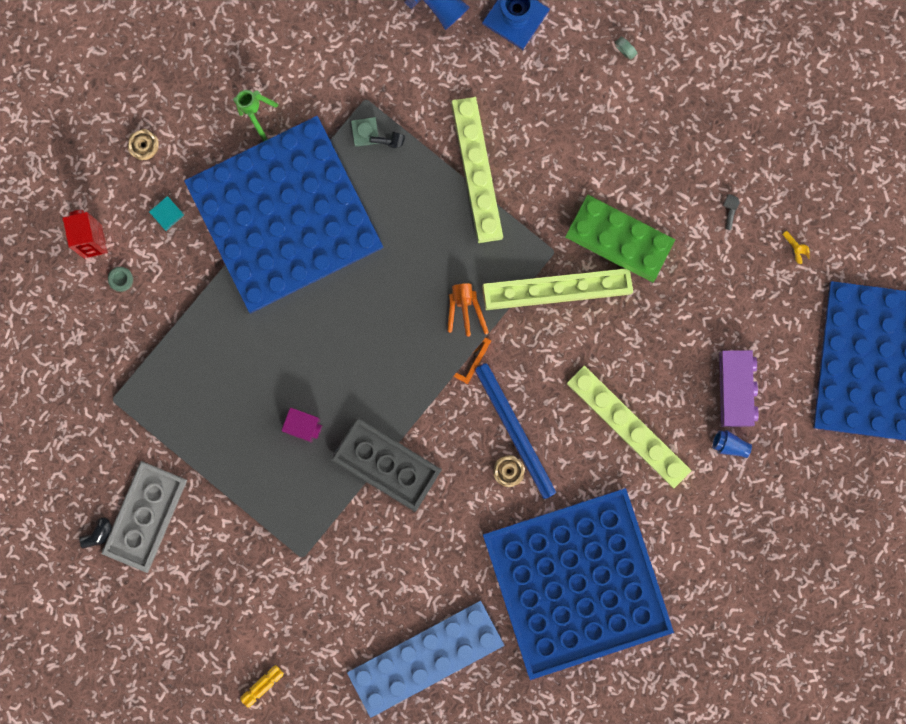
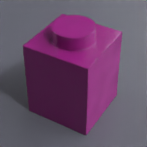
M290 407L282 432L312 443L313 438L318 439L323 425L319 424L320 419L318 417Z

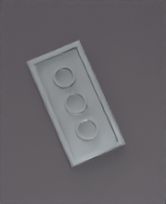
M141 461L101 554L148 573L188 480Z

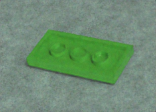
M587 195L565 237L653 283L675 242L674 238L590 195Z

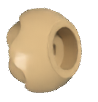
M141 129L130 135L128 151L136 159L148 160L158 151V139L149 130Z
M508 455L502 457L494 465V478L505 487L518 485L524 478L525 467L515 456ZM507 469L511 470L510 474L507 473Z

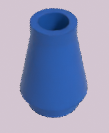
M719 430L715 435L712 445L718 454L741 456L744 458H748L752 450V444L745 442L728 430Z

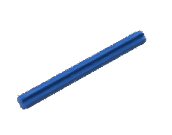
M487 363L478 366L475 369V373L542 498L547 499L553 496L556 490Z

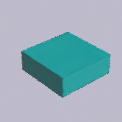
M168 196L149 211L165 231L184 216Z

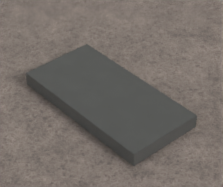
M358 417L355 418L330 459L414 512L417 511L442 471L436 465Z

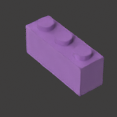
M753 350L721 351L719 353L721 427L755 426V421H758V407L754 406V396L758 394L757 381H753V372L757 371V358L753 357Z

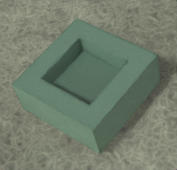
M376 117L351 121L355 147L378 144L369 142L370 136L378 137Z

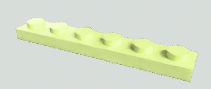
M476 97L452 100L451 106L478 243L502 240L503 233Z
M627 269L495 282L482 285L485 310L631 295L633 293L631 274Z
M585 366L569 380L567 385L673 489L692 471Z

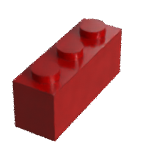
M75 210L70 212L69 216L62 217L70 249L83 259L108 253L102 225L92 215L84 212V210Z

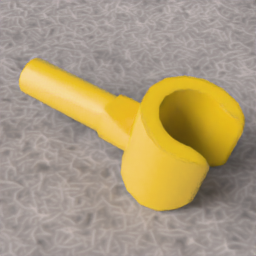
M785 231L783 236L794 249L795 261L798 264H802L800 254H805L810 259L808 246L804 244L799 245L790 233Z

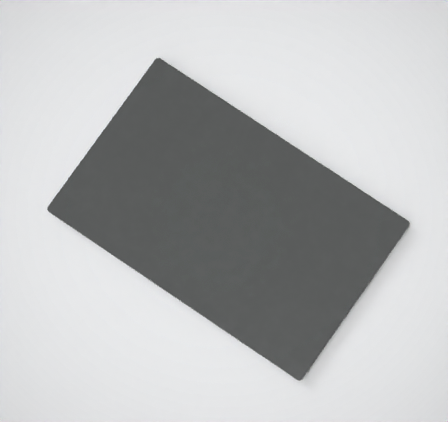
M364 100L330 141L384 248L251 314L226 265H224L113 397V402L299 557H305L366 483V481L330 460L355 418H360L399 443L487 337L488 334L483 332L473 303L467 306L471 335L469 337L466 336L462 307H457L456 303L452 332L449 333L447 331L450 307L449 294H453L452 286L464 283L472 284V291L477 293V300L490 333L510 308L485 310L482 285L486 283L533 279L554 255V250L498 204L503 239L478 243L466 179L369 100ZM376 117L378 137L390 139L392 132L405 135L403 146L391 148L388 145L378 143L355 147L351 121ZM290 407L320 419L319 424L323 426L318 439L313 438L312 443L282 432Z

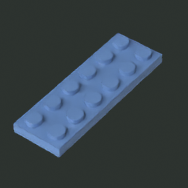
M480 600L350 670L347 674L370 718L505 645Z

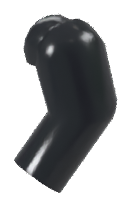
M99 518L96 521L97 525L92 534L79 537L82 549L106 542L112 529L108 518Z

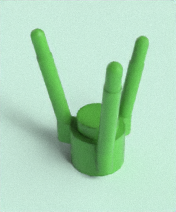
M243 90L237 97L233 98V101L237 106L240 116L243 114L249 116L264 142L268 139L254 113L258 111L259 100L275 108L278 107V103L261 95L258 90L254 92Z

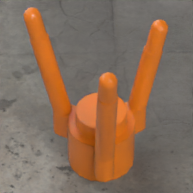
M464 283L452 286L453 294H449L450 307L447 331L449 333L452 332L456 303L457 307H462L466 336L469 337L471 335L467 306L473 303L483 332L488 334L489 331L477 300V293L472 291V284Z

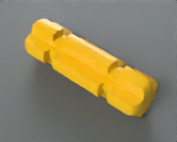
M276 665L273 666L267 675H263L250 688L249 692L246 691L240 697L241 702L246 707L253 705L256 702V698L259 699L274 685V681L277 682L284 675L282 670Z

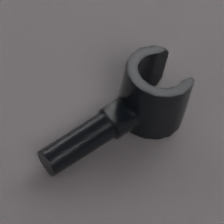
M392 132L390 139L369 137L370 143L385 144L391 148L402 147L405 140V135L397 132Z

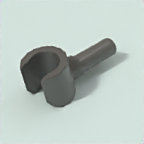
M731 194L727 196L723 204L724 207L730 209L725 230H732L735 211L740 203L739 199Z

